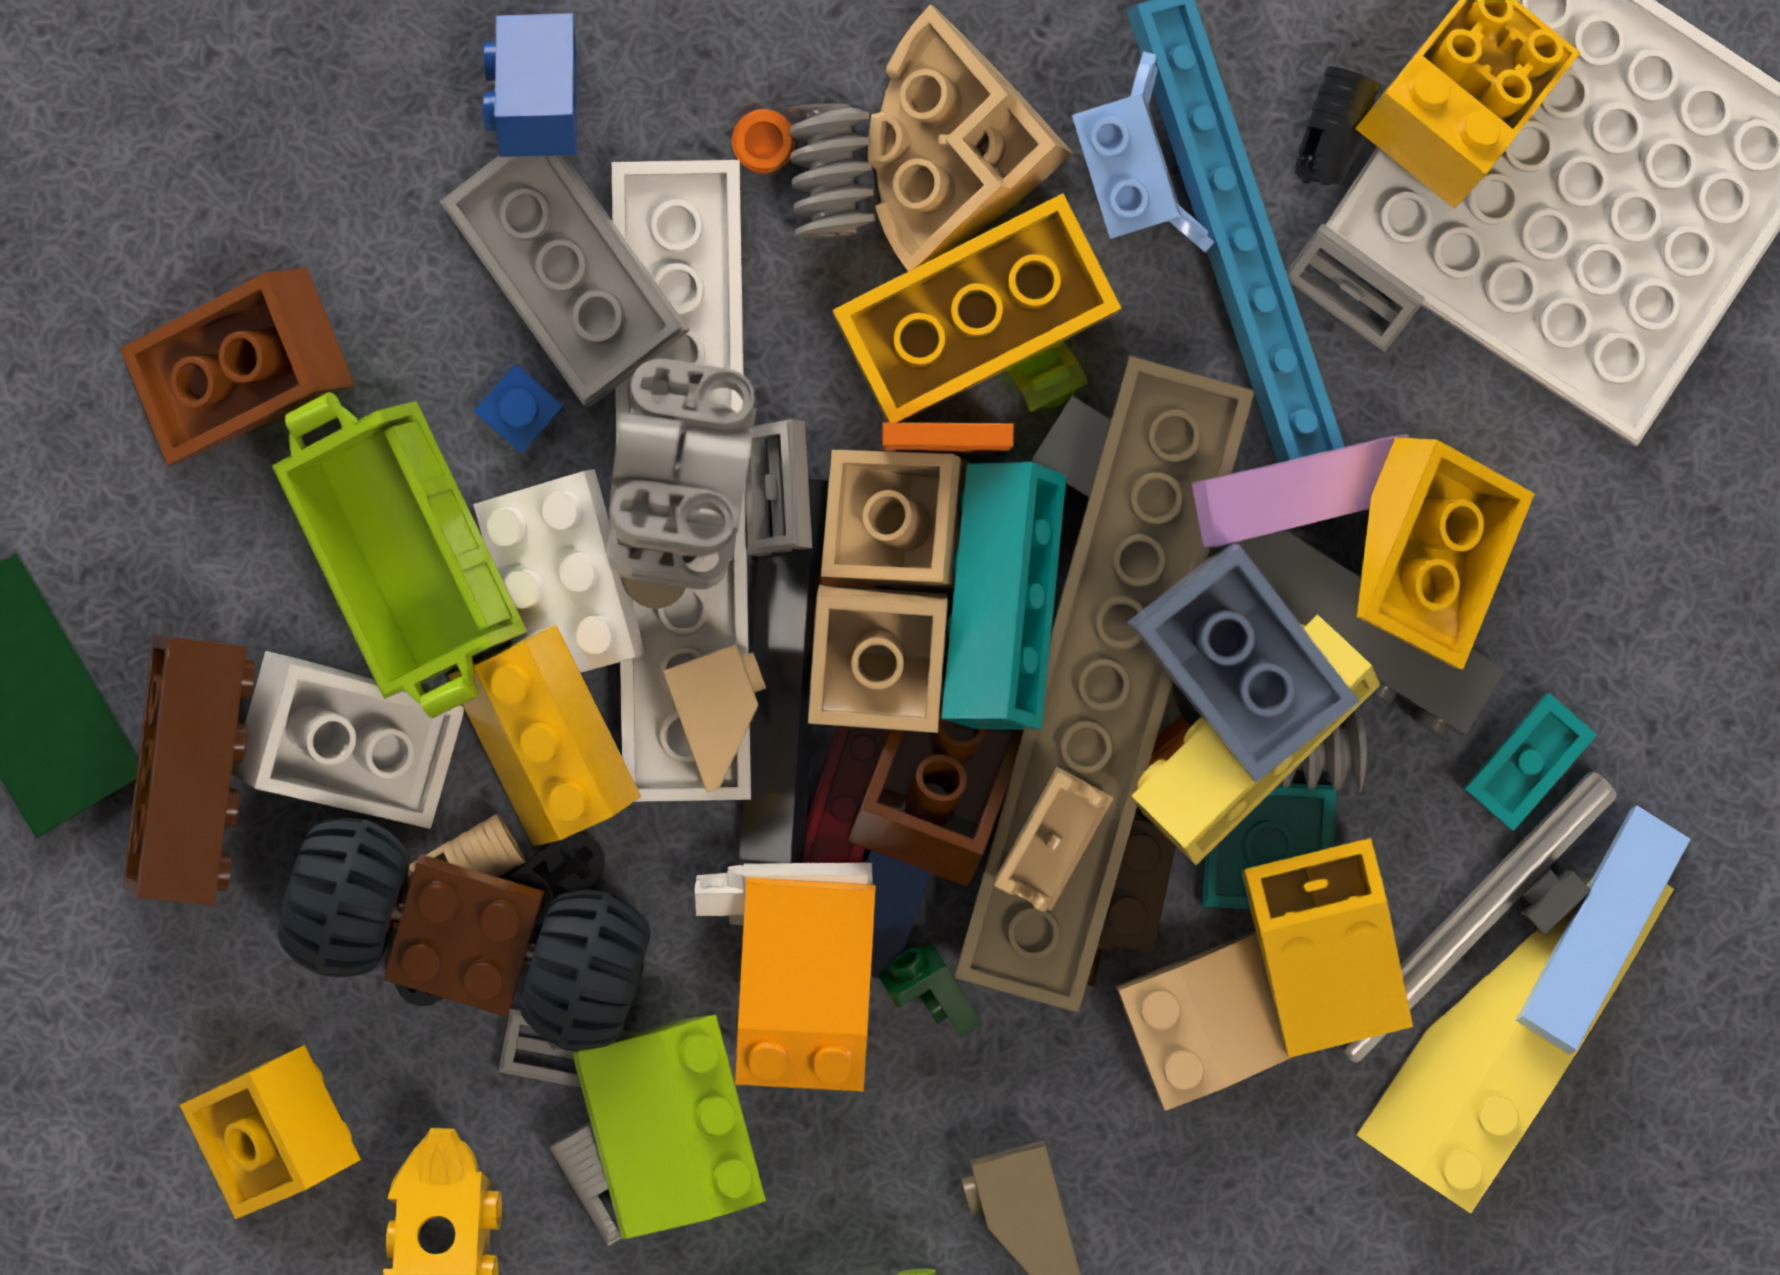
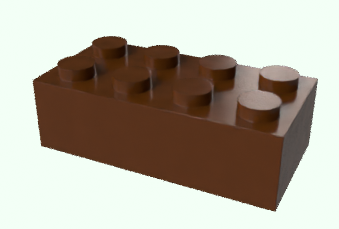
M153 634L122 888L137 898L215 906L217 891L226 892L228 889L231 873V853L222 852L225 826H235L239 807V789L230 788L233 762L242 763L247 740L246 724L238 723L240 698H250L255 674L254 660L245 659L247 646Z

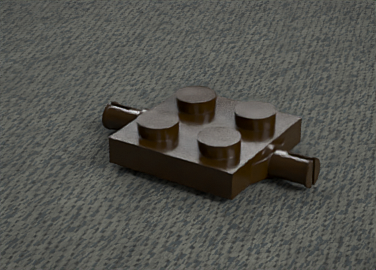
M1135 813L1088 978L1087 985L1096 986L1095 981L1102 949L1124 947L1152 954L1155 950L1176 846L1152 822L1147 821L1137 813Z

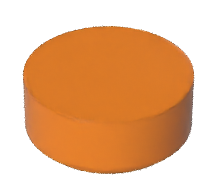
M759 109L746 114L736 124L732 135V147L736 159L740 160V164L745 169L756 174L765 175L780 171L790 162V155L795 151L796 140L789 136V128L792 125L783 115L773 110Z

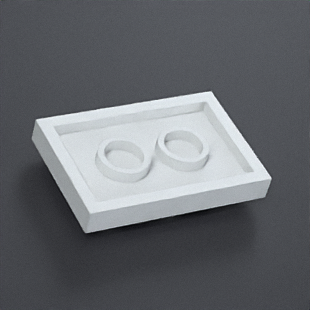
M595 469L575 473L473 504L482 538L528 631L512 639V644L557 624L580 673L646 655L631 598L624 585L623 576H620L612 569L607 559V540L611 526Z

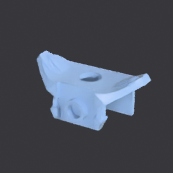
M1143 51L1130 97L1072 115L1110 239L1169 221L1204 252H1207L1215 243L1208 236V230L1178 204L1149 110L1158 71L1156 66L1157 55Z

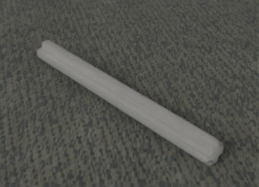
M1594 771L1588 772L1401 964L1410 1010L1616 799V791L1605 778ZM1386 1034L1336 1047L1349 1060L1356 1063L1361 1061Z

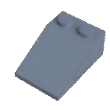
M1233 543L1226 544L1127 622L1163 670L1255 782H1258L1360 702L1239 545Z

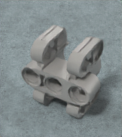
M652 359L643 363L634 372L630 386V404L632 407L629 413L622 412L609 507L611 530L607 540V559L612 569L620 576L632 580L690 589H708L717 585L725 577L729 560L733 561L757 409L753 408L755 402L754 389L750 381L741 373L726 368L669 359ZM655 380H664L668 382V392L672 394L667 396L651 395V392L647 390L653 388ZM689 383L698 384L695 400L687 399ZM729 388L740 395L743 407L737 413L726 405L706 402V397L715 389ZM618 544H628L648 550L642 552L641 559L634 560L628 558V548ZM662 551L671 553V566L661 565L663 560ZM715 553L719 555L718 564L706 572H697L690 569L682 559V554L696 557Z

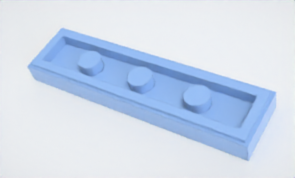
M1635 806L1630 810L1588 886L1591 891L1579 902L1515 1021L1569 1055L1577 1051L1690 842V838L1639 806Z

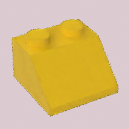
M305 1045L276 1057L179 1105L235 1219L305 1191L361 1160L352 1142L350 1130L341 1119L324 1085L323 1075L318 1066L313 1062Z

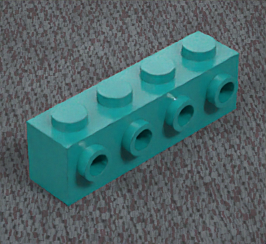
M1033 462L967 464L965 486L960 496L962 519L959 549L954 557L956 579L953 608L947 624L949 648L946 676L941 686V699L943 702L942 719L974 729L1042 730L1066 475Z

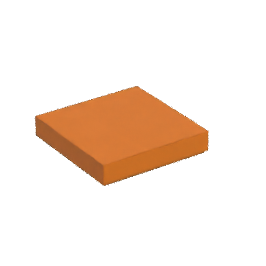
M883 423L882 451L1006 455L1013 447V424Z

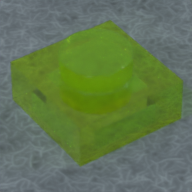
M1064 341L1007 370L1017 392L1031 412L1040 407L1050 408L1067 401L1076 389L1088 384L1078 360Z

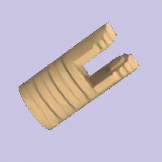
M498 813L425 855L498 878L526 863L520 847ZM414 861L409 866L406 882L408 887L410 886L417 861Z

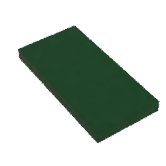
M15 553L0 562V778L36 838H39L134 782L137 774L138 753L19 553Z

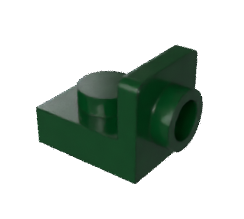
M932 941L921 948H911L903 951L891 961L887 969L878 975L897 1008L920 996L935 1022L938 1024L949 1018L960 1038L982 1025Z

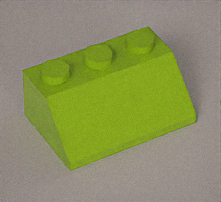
M716 1015L685 1018L618 1038L613 1044L605 1047L572 1052L622 1239L710 1220L766 1201Z

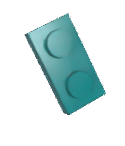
M1545 693L1462 789L1504 826L1514 831L1593 741L1597 734L1550 693Z

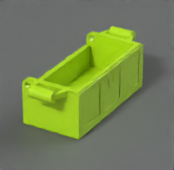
M328 392L285 415V423L290 431L291 456L272 465L273 470L383 698L386 699L406 691L416 702L421 704L424 712L430 718H435L476 698L478 690L473 680L472 659L528 631L417 401L378 410L357 420L346 408L341 406L340 401L332 392ZM338 417L343 427L342 429L306 447L301 437L302 435ZM456 667L459 668L461 676L424 693L422 684Z

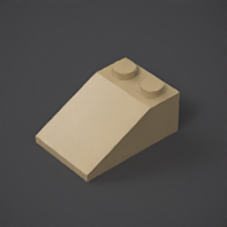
M1256 932L1115 986L1157 1098L1164 1111L1224 1089L1290 1059L1287 1056Z

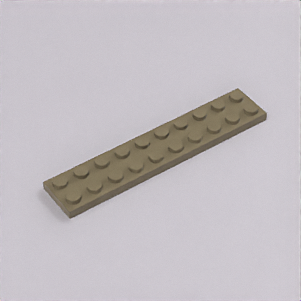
M1129 356L1051 631L1042 730L1023 731L954 978L1079 1013L1137 809V804L1132 795L1139 789L1137 787L1138 781L1148 769L1173 682L1127 622L1207 560L1211 547L1203 548L1192 483L1232 474L1255 393L1254 390ZM1056 767H1059L1112 796L1114 799L1053 909L1043 912L1036 909L1026 899L1016 894L1010 895L995 887L994 878Z

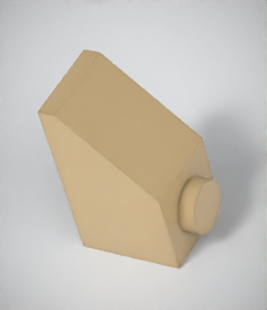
M737 644L663 670L707 793L721 787L758 709L759 703L755 692L766 689L754 652L742 656Z

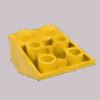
M1459 0L1355 129L1455 209L1486 176L1581 52L1517 0Z
M1371 838L1241 871L1288 1058L1413 1027L1389 907Z

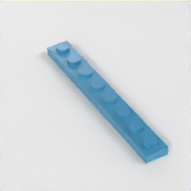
M1150 0L1137 4L1126 11L1141 56L1143 51L1157 55L1156 66L1158 71L1153 92L1196 220L1208 230V236L1215 242L1207 253L1253 390L1255 391L1277 462L1280 463L1343 448L1345 446L1195 0Z

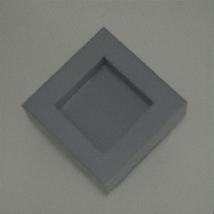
M1563 869L1556 876L1551 870H1548L1523 893V897L1529 903L1518 913L1535 931L1546 934L1591 889L1573 871Z

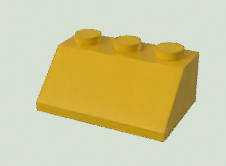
M557 624L473 663V680L476 684L478 695L462 705L532 846L560 841L607 820L641 797ZM460 670L449 674L448 677L451 681L462 674Z

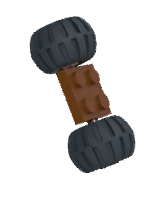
M339 818L320 822L308 832L288 884L278 926L279 943L283 950L297 964L322 976L346 978L366 974L379 964L392 930L396 928L397 933L383 979L385 981L507 1017L513 1003L522 968L527 967L529 971L522 993L520 1011L525 1022L539 1036L557 1046L580 1050L605 1047L613 1044L619 1038L637 993L651 934L650 925L646 918L630 903L605 891L580 890L562 894L552 902L536 942L532 941L531 937L545 891L420 854L415 865L406 901L402 902L409 872L410 857L406 847L390 831L372 821Z

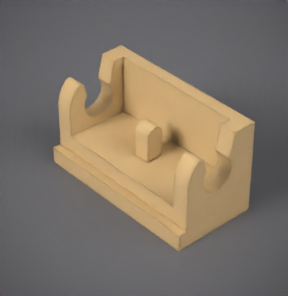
M1056 767L994 878V886L1010 895L1016 894L1026 899L1038 910L1046 912V910L1051 911L1114 798L1063 769Z

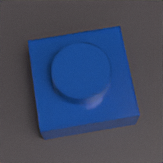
M515 364L474 412L523 454L563 410L564 406L522 368Z

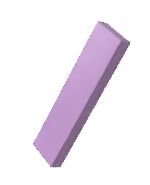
M1409 434L1384 437L1192 483L1203 548L1218 547L1370 509L1371 495L1395 437L1409 438Z

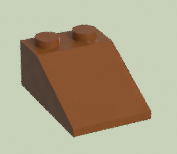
M308 268L265 272L120 348L167 466L177 464L282 421L288 413L328 392H332L336 396L355 386Z

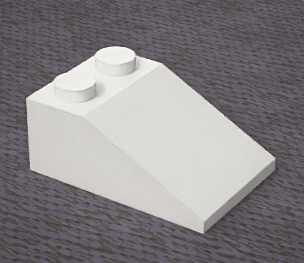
M265 651L245 722L247 726V740L242 763L234 762L231 774L255 789L431 829L465 709L463 705H459L435 718H430L424 712L421 704L416 702L406 691L384 699L374 679L326 665Z

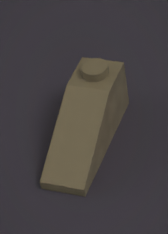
M1044 1140L971 1159L970 1163L974 1175L961 1178L971 1216L984 1212L988 1229L1029 1275H1080Z

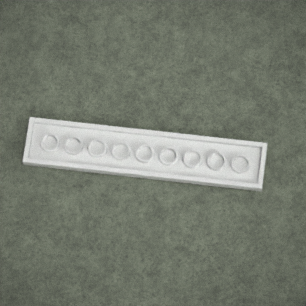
M740 160L611 162L612 221L690 329L688 333L654 359H669L726 368L739 372L744 376ZM633 375L615 388L616 445L622 412L629 413L632 407L630 404V386ZM655 380L653 388L647 390L651 392V395L667 396L672 394L668 392V382L664 380ZM689 383L687 399L695 400L698 384ZM729 388L715 389L706 397V402L726 405L737 413L743 407L740 395ZM744 488L733 561L729 560L725 577L717 585L708 589L686 588L684 594L676 603L661 609L644 607L631 598L646 655L620 662L622 758L641 795L634 802L751 800L750 726L721 787L707 793L663 670L736 644L742 656L749 654L747 531ZM618 544L628 548V558L636 550L640 549L628 544ZM718 553L703 557L682 554L686 565L697 572H706L713 569L719 561Z

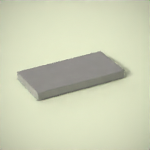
M498 155L440 201L584 406H593L632 376L643 363L654 359L690 331L566 155L500 157Z

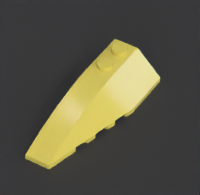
M1666 884L1577 1051L1570 1055L1515 1021L1578 904L1546 934L1537 931L1533 932L1491 973L1468 991L1469 993L1447 1013L1439 1017L1426 1029L1356 1135L1471 1214L1585 1041L1674 889Z

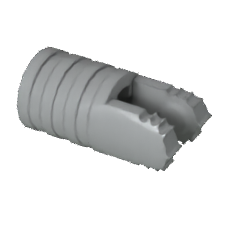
M588 1122L549 1146V1149L606 1245L609 1246L621 1239L617 1222L598 1197V1194L608 1189L591 1122Z

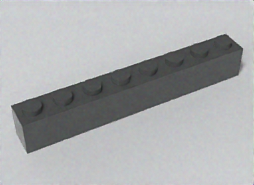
M1074 396L1070 397L1030 462L1066 475L1064 500H1067L1072 491L1089 500L1111 420ZM1286 530L1233 543L1241 546L1300 624L1306 626L1314 617L1319 615L1372 665L1380 683V686L1372 695L1389 705L1397 695L1417 708L1411 719L1443 739L1449 730L1460 735L1467 734L1505 674L1506 669L1473 648L1464 669H1455L1357 617L1361 578ZM1225 545L1211 547L1207 559H1209L1212 555H1214Z

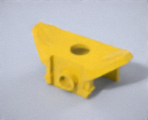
M430 1128L424 1139L413 1149L391 1183L388 1199L392 1203H396L397 1207L396 1220H390L387 1226L386 1253L388 1259H393V1269H383V1274L499 1275L497 1255H489L490 1229L499 1230L501 1226V1191H492V1181L483 1172H479L473 1151L465 1142L460 1140L455 1129ZM435 1217H443L451 1221L456 1233L453 1245L441 1254H430L424 1251L419 1242L421 1227L426 1221Z

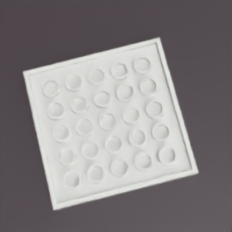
M1517 0L1581 53L1486 176L1453 209L1385 152L1376 147L1329 218L1326 226L1425 297L1421 306L1633 446H1638L1780 230V83L1655 0Z

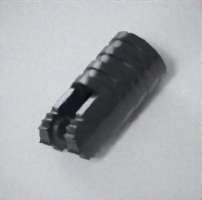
M1327 66L1323 83L1320 84L1317 100L1314 101L1311 117L1308 118L1306 124V132L1299 149V157L1296 158L1297 162L1294 165L1296 168L1294 174H1297L1302 183L1318 182L1321 185L1330 186L1331 184L1341 185V181L1345 180V175L1348 174L1347 169L1351 166L1357 146L1360 145L1362 140V134L1355 128L1374 106V99L1380 89V84L1377 81L1347 69Z

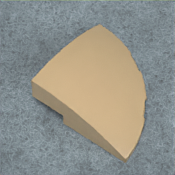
M929 5L900 41L886 67V73L890 78V82L885 92L881 111L871 115L868 135L871 140V144L868 145V162L872 163V167L876 170L881 203L876 205L875 209L889 243L908 271L964 244L1041 184L1073 154L1043 118L982 53L939 10Z

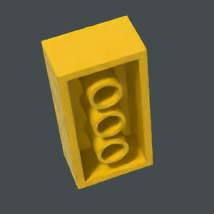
M1062 193L833 309V317L887 423H904L1115 316L1122 308Z

